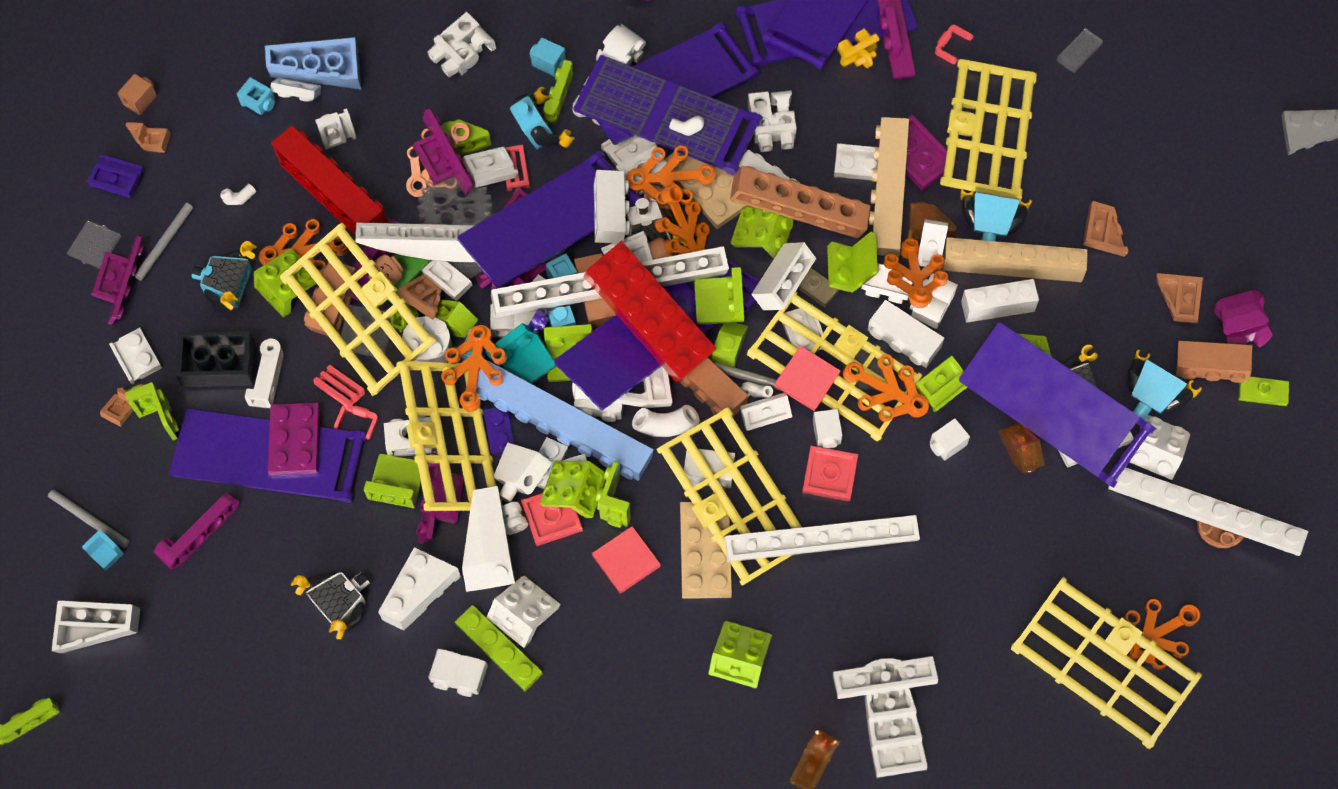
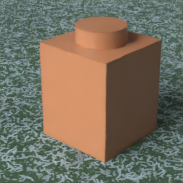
M136 74L117 93L122 104L139 115L157 97L153 88L154 84L148 78H141Z

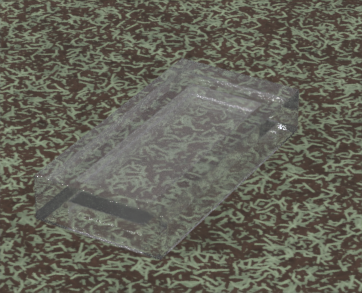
M1085 28L1058 56L1057 61L1075 73L1102 45L1103 40Z

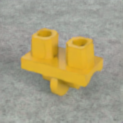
M863 29L855 35L854 39L857 41V45L853 46L848 39L838 44L837 49L842 56L840 63L843 67L855 62L857 67L863 64L864 67L869 68L873 65L872 58L876 57L874 50L877 49L876 42L879 41V37L877 34L871 36L866 29Z

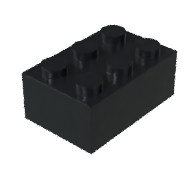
M251 332L179 333L176 378L181 386L253 385L256 342Z

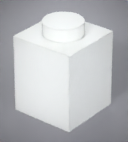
M838 409L814 412L813 426L817 447L830 449L841 444L842 431Z
M953 419L932 434L930 447L937 456H941L945 461L967 446L970 436L959 422Z

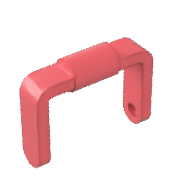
M952 25L937 41L938 45L936 46L935 54L952 64H956L957 59L941 49L950 40L953 32L969 41L973 39V35L956 25Z
M343 405L334 424V429H339L345 413L348 411L363 418L373 419L366 435V439L371 440L379 421L377 415L370 412L369 409L357 405L351 406L349 409Z

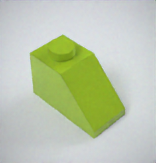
M462 120L448 121L440 126L443 133H447L449 138L452 136L451 129L454 124L464 123L469 127V137L464 141H459L453 148L454 152H457L460 156L491 146L489 132L483 128ZM458 128L456 133L461 137L465 134V130Z
M440 300L438 303V311L435 318L446 324L451 336L465 338L469 329L474 327L478 319L461 302Z
M735 322L724 323L714 345L717 349L712 354V362L735 367L749 326Z

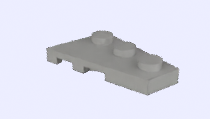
M1338 110L1284 111L1281 115L1288 155L1295 153L1296 150L1308 149L1317 143L1328 142L1338 138Z

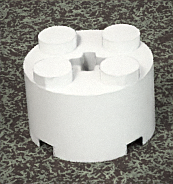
M623 24L617 25L603 42L605 44L604 50L601 51L599 49L596 61L600 55H604L631 66L633 62L638 63L643 57L644 51L642 49L646 41Z
M428 316L416 317L428 334L435 337L436 342L413 362H448L445 358V352L449 348H453L446 324L437 318L432 320ZM408 324L403 332L402 339L414 351L423 342Z

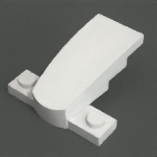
M933 656L906 661L879 659L865 665V667L833 672L838 699L865 695L868 732L876 777L927 770V762L922 746V735L909 688L938 683Z

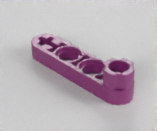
M231 493L224 494L176 542L169 537L161 540L153 551L154 555L171 570L178 568L237 509L239 500Z

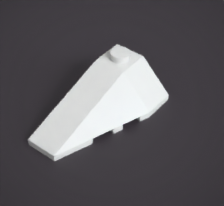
M498 486L473 490L462 564L466 592L515 583Z

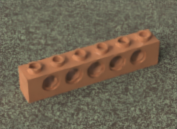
M741 166L733 177L730 200L857 239L867 230L870 205L864 204L860 200H851L842 197L838 193H829L815 186L800 184L796 180L780 178L776 174L764 173L751 166Z

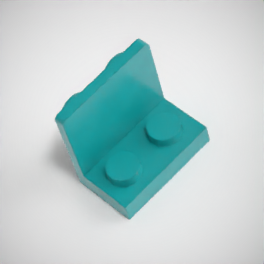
M521 323L494 345L497 348L503 349L507 356V360L502 364L504 369L533 384L556 367L538 333L533 332L534 328ZM486 350L487 355L492 359L491 354ZM502 354L497 355L495 358L502 357Z

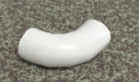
M684 405L670 413H655L642 408L636 412L632 426L636 431L652 437H670L683 434L700 423V419L695 409L690 405Z

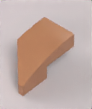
M126 122V127L143 150L166 152L171 132L168 129L147 128L144 123Z
M117 388L118 394H114L100 410L101 417L121 427L133 412V408L125 396V392L131 389Z

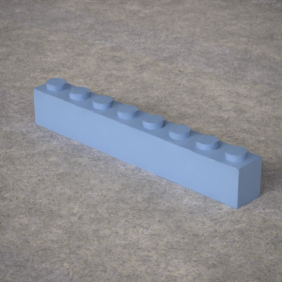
M489 361L487 362L493 369H497L502 373L504 378L502 384L498 386L491 385L485 373L481 369L479 370L476 393L481 400H489L495 403V407L503 412L508 410L515 414V417L521 422H530L536 425L540 432L556 436L557 440L567 446L571 444L578 448L581 454L599 459V463L605 467H608V465L612 466L614 460L619 461L620 474L630 480L633 478L637 481L640 480L653 457V449ZM494 376L492 380L498 379L499 376Z

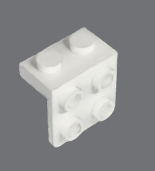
M879 264L878 273L862 285L861 289L866 290L865 295L880 298V294L889 296L888 301L902 304L903 300L908 301V293L887 282L888 272L892 269ZM902 276L901 279L912 285L910 280Z
M1148 415L1144 420L1156 427V430L1153 434L1150 433L1130 460V463L1172 480L1183 459L1190 433L1182 427L1173 426L1158 417Z

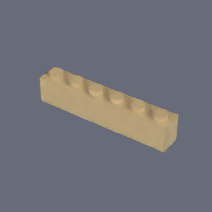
M881 117V125H876L875 139H880L879 147L875 146L874 160H878V168H873L872 182H877L876 190L872 189L871 203H875V211H870L869 225H874L873 232L876 233V242L878 244L877 255L895 254L900 256L909 119Z
M947 237L943 250V257L945 259L943 271L1082 282L1087 271V249Z

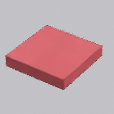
M800 346L774 386L815 412L841 371Z
M811 446L802 493L850 502L858 454Z
M543 493L521 500L536 546L583 531L577 512L572 508L543 507L540 505Z
M633 526L592 553L594 559L620 594L660 567V563Z

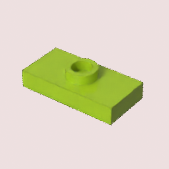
M1250 377L1249 381L1239 383L1238 400L1287 406L1289 401V381Z

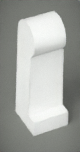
M267 339L260 346L262 357L254 389H246L245 399L249 406L270 409L271 405H273L284 354L280 343L275 339Z

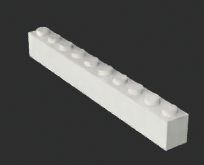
M724 247L641 262L662 287L691 282L696 279L723 276L729 270ZM584 273L491 290L495 318L601 299V296L583 277Z

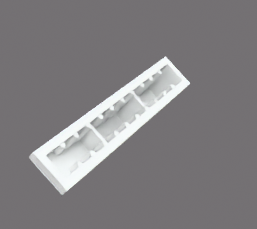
M356 223V242L369 247L429 260L475 262L457 241L458 235L475 225Z

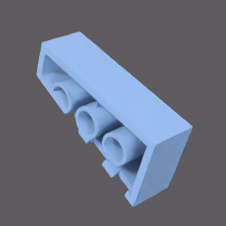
M355 38L265 46L266 67L272 78H284L361 90L359 52Z

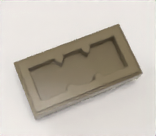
M812 268L809 269L798 287L800 291L824 308L839 292V289L829 287V280Z

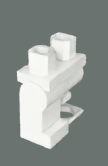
M466 12L443 31L440 36L438 35L434 38L435 45L428 51V55L434 63H438L445 58L447 61L441 65V68L448 77H451L457 72L461 75L465 74L467 69H470L477 63L479 59L477 53L482 51V44L491 51L496 49L495 41L480 27V24Z
M792 91L772 92L770 98L769 92L748 94L749 112H756L763 117L761 124L756 127L754 132L755 144L758 143L761 152L773 150L772 142L774 141L781 142V149L793 148L796 124L794 111H789ZM757 99H763V100H765V101H756V102H754V101L757 100ZM771 105H777V112L775 114L771 112Z

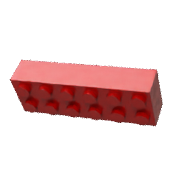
M291 126L271 142L280 165L335 218L344 223L354 236H356V223L389 222L383 213L385 209L377 200L373 202L365 188L362 186L358 188L354 184L353 178L347 172L342 173L339 170L338 164L332 158L327 159L324 156L323 150L317 144L312 145L309 142L310 139L302 130L297 131Z
M622 240L585 271L583 277L677 384L717 349Z

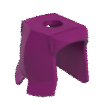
M1251 290L1220 299L1216 303L1214 312L1223 322V333L1226 335L1227 344L1247 345L1249 341H1254L1257 347H1261L1273 336L1267 325L1269 319L1263 310L1265 300L1261 292Z

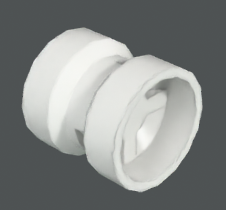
M511 502L502 506L507 535L521 532L528 526L526 518L521 515L522 508L519 502Z

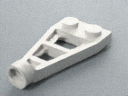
M661 366L643 380L645 389L643 394L627 392L614 402L645 408L671 406L672 397L668 373ZM572 382L574 399H587L588 397Z

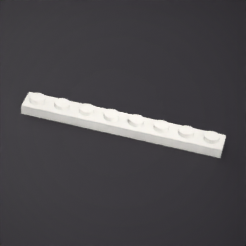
M1125 468L1116 480L1118 482L1114 488L1109 486L1108 488L1300 556L1308 534L1307 530Z
M916 515L724 537L727 562L920 540Z

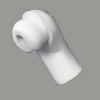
M695 116L682 122L673 118L669 129L690 136L703 128L704 119L701 116Z
M248 184L240 192L224 189L220 196L227 205H242L256 193V190Z
M745 382L740 387L748 397L751 395L753 397L768 398L773 394L771 386Z

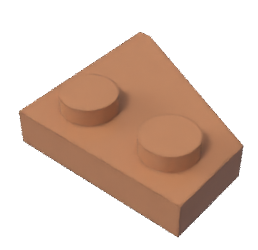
M1092 201L1089 204L1082 245L1125 257L1128 254L1127 246L1124 247L1121 238L1123 232L1117 222L1115 208Z
M1157 273L1156 281L1173 321L1198 323L1203 277Z
M422 274L400 287L397 295L403 298L406 304L413 306L433 320L438 311L437 306L442 289Z

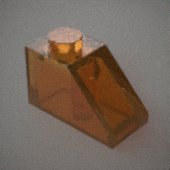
M925 202L910 203L908 238L921 239L925 219L948 223L946 238H955L957 226L934 204H927Z
M1018 423L999 430L1000 437L1012 463L1022 473L1033 472L1037 468L1045 466L1040 440L1026 427Z
M817 730L808 743L789 782L801 789H815L840 741Z

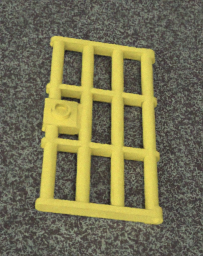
M960 59L957 63L959 72L955 98L952 99V105L954 106L950 111L947 133L950 134L949 138L946 139L948 148L944 175L940 180V184L1020 200L1022 199L1023 192L1021 189L1024 159L1027 158L1025 149L1029 119L1032 118L1030 109L1033 85L1036 83L1037 74L1030 71ZM968 70L981 72L977 101L964 99ZM990 74L1003 76L999 105L986 103ZM1012 78L1025 80L1021 110L1008 107ZM962 107L976 110L975 114L970 112H964L962 111ZM985 112L998 114L994 145L980 143ZM1007 116L1020 118L1016 149L1003 147ZM958 135L972 136V141L958 139ZM957 147L970 150L966 181L953 178ZM979 151L993 154L989 185L975 183ZM1002 156L1015 158L1011 189L998 187Z
M340 223L293 266L286 270L280 276V279L285 285L288 284L309 310L310 317L316 319L341 351L339 354L349 361L367 384L368 391L374 396L400 373L397 366L394 367L370 336L376 329L381 326L404 355L405 359L403 361L413 362L434 344L436 339L428 334L405 305L406 301L403 298L400 299L396 294L398 290L385 273L377 270L375 267L376 263L373 260H369L345 230L346 226L344 223ZM337 236L340 237L363 266L353 276L328 246ZM320 251L345 281L336 291H334L311 262V259ZM302 267L307 270L328 297L318 307L293 276ZM368 272L372 279L362 288L357 281ZM349 288L376 320L367 329H364L340 298ZM389 299L393 306L382 314L378 307ZM332 303L358 335L348 345L322 313ZM397 311H399L423 342L414 351L409 348L388 321ZM362 342L388 373L378 383L353 352Z
M796 291L785 309L779 310L758 340L747 352L749 357L758 359L781 375L786 367L758 349L766 338L794 356L798 348L771 331L779 320L815 344L810 351L811 353L815 354L821 348L846 365L851 362H857L863 367L864 372L886 383L883 377L868 368L874 358L879 359L882 355L886 354L880 350L881 347L878 345L875 347L867 341V336L852 326H843L838 322L837 318L834 317L833 319L799 297ZM791 303L828 326L821 337L784 313ZM832 330L841 335L835 345L825 340ZM861 349L870 354L864 364L854 359ZM893 358V365L891 367L896 372H899L904 365ZM882 359V362L888 366V360ZM903 370V375L909 377V371ZM914 372L912 377L914 384L921 379V373L917 374ZM838 375L834 384L845 390L838 401L826 394L821 402L832 410L838 409L840 415L871 434L870 437L878 442L882 439L885 429L892 420L884 422L879 429L844 406L842 403L849 394L858 400L868 394L855 386L857 382L850 383ZM863 399L862 402L869 406L868 400ZM898 401L895 407H898L903 404ZM879 404L871 408L879 413L886 406ZM886 410L883 411V415L886 418H890V413Z
M400 361L396 364L397 369L400 370L407 406L405 412L409 416L410 422L406 427L410 448H415L416 456L414 459L415 463H418L425 500L423 505L425 511H467L471 509L473 490H476L471 463L483 465L487 488L497 486L492 465L494 460L493 456L490 455L482 417L484 415L483 409L479 407L474 412H467L460 408L455 384L450 386L445 384L450 408H438L431 371L453 370L461 363ZM410 370H421L428 408L416 406ZM469 370L464 373V377H465V381H466V386H467V380H468ZM453 375L447 376L446 379H451ZM418 416H430L431 422H419ZM440 416H452L459 455L447 454ZM461 416L473 417L480 455H469ZM425 448H436L438 455H426ZM428 463L440 464L447 502H435ZM449 463H461L469 502H457Z
M729 407L724 408L718 414L657 449L659 454L662 453L684 488L685 496H689L694 504L692 509L704 528H709L713 535V541H717L725 555L724 537L736 529L740 534L751 533L746 523L756 517L766 532L776 531V528L766 514L767 510L776 505L792 529L802 528L785 501L787 498L784 494L780 493L757 457L759 455L758 452L752 449L732 417L734 414ZM721 418L745 454V457L735 463L711 427V424ZM700 430L704 432L726 467L716 474H713L690 437ZM681 441L706 479L693 486L670 449ZM748 461L773 498L772 502L763 507L738 470L739 466ZM727 473L731 475L753 510V513L743 519L717 480ZM709 485L714 494L702 500L697 491ZM728 515L733 525L722 531L717 521ZM792 555L780 556L770 563L767 558L756 559L761 568L750 575L741 561H732L730 563L741 579L739 582L743 586Z
M1063 577L1019 639L1012 644L1011 650L1018 655L1021 653L1056 679L1055 682L1058 684L1061 682L1099 709L1101 715L1110 717L1142 740V744L1150 749L1154 746L1157 737L1202 674L1199 672L1195 673L1158 647L1156 645L1157 642L1154 640L1151 642L1141 635L1142 631L1123 618L1118 619L1110 613L1111 610L1109 608L1104 609L1067 583V579ZM1060 590L1100 617L1092 630L1052 603ZM1045 611L1051 613L1085 638L1077 650L1037 623ZM1104 621L1114 627L1106 640L1096 634ZM1030 631H1033L1071 658L1063 670L1057 668L1023 643ZM1089 641L1131 670L1123 682H1120L1081 654ZM1135 643L1145 649L1137 662L1127 656ZM1150 653L1190 681L1182 694L1141 666ZM1074 662L1116 691L1108 703L1066 674ZM1134 674L1144 679L1175 702L1167 715L1127 687ZM1120 694L1160 722V725L1152 735L1112 707Z

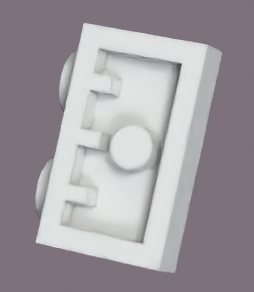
M522 576L494 599L486 618L525 648L530 643L536 628L559 609L560 603L526 576Z

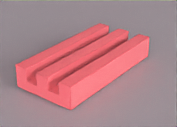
M523 145L504 147L507 153H511L513 167L517 171L515 151L520 152L524 176L523 181L519 180V174H517L515 182H511L510 179L506 180L507 191H512V188H530Z
M331 365L327 367L326 372L322 371L319 378L313 379L314 385L348 409L365 394L364 388ZM325 381H328L330 384H332L333 386H335L336 389H338L340 392L345 393V394H346L347 396H349L351 399H350V400L347 399L345 396H343L342 394H340L339 392H337L335 389H333L332 387H330L328 384H326Z

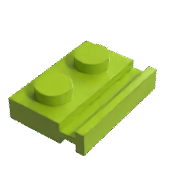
M953 356L947 358L915 383V387L927 399L934 412L938 411L967 388V386L959 382V378L964 371Z

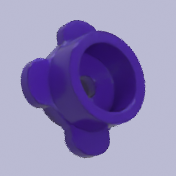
M538 309L533 316L529 326L534 328V333L538 328L543 330L549 320L546 317L548 310L543 312Z

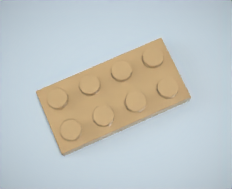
M677 152L678 156H684V154ZM674 153L666 157L665 161L668 162ZM687 156V159L681 161L672 172L698 170L702 165L709 164ZM712 166L715 170V179L710 185H702L698 180L676 181L682 189H688L692 192V201L699 203L702 213L716 229L732 220L746 206H749L730 200L733 177L720 168ZM704 170L702 174L704 176H709L710 172Z
M680 502L682 599L731 598V563L727 562V557L717 541H713V535L709 528H704L692 509L694 504L692 502ZM728 515L717 521L722 531L730 527Z

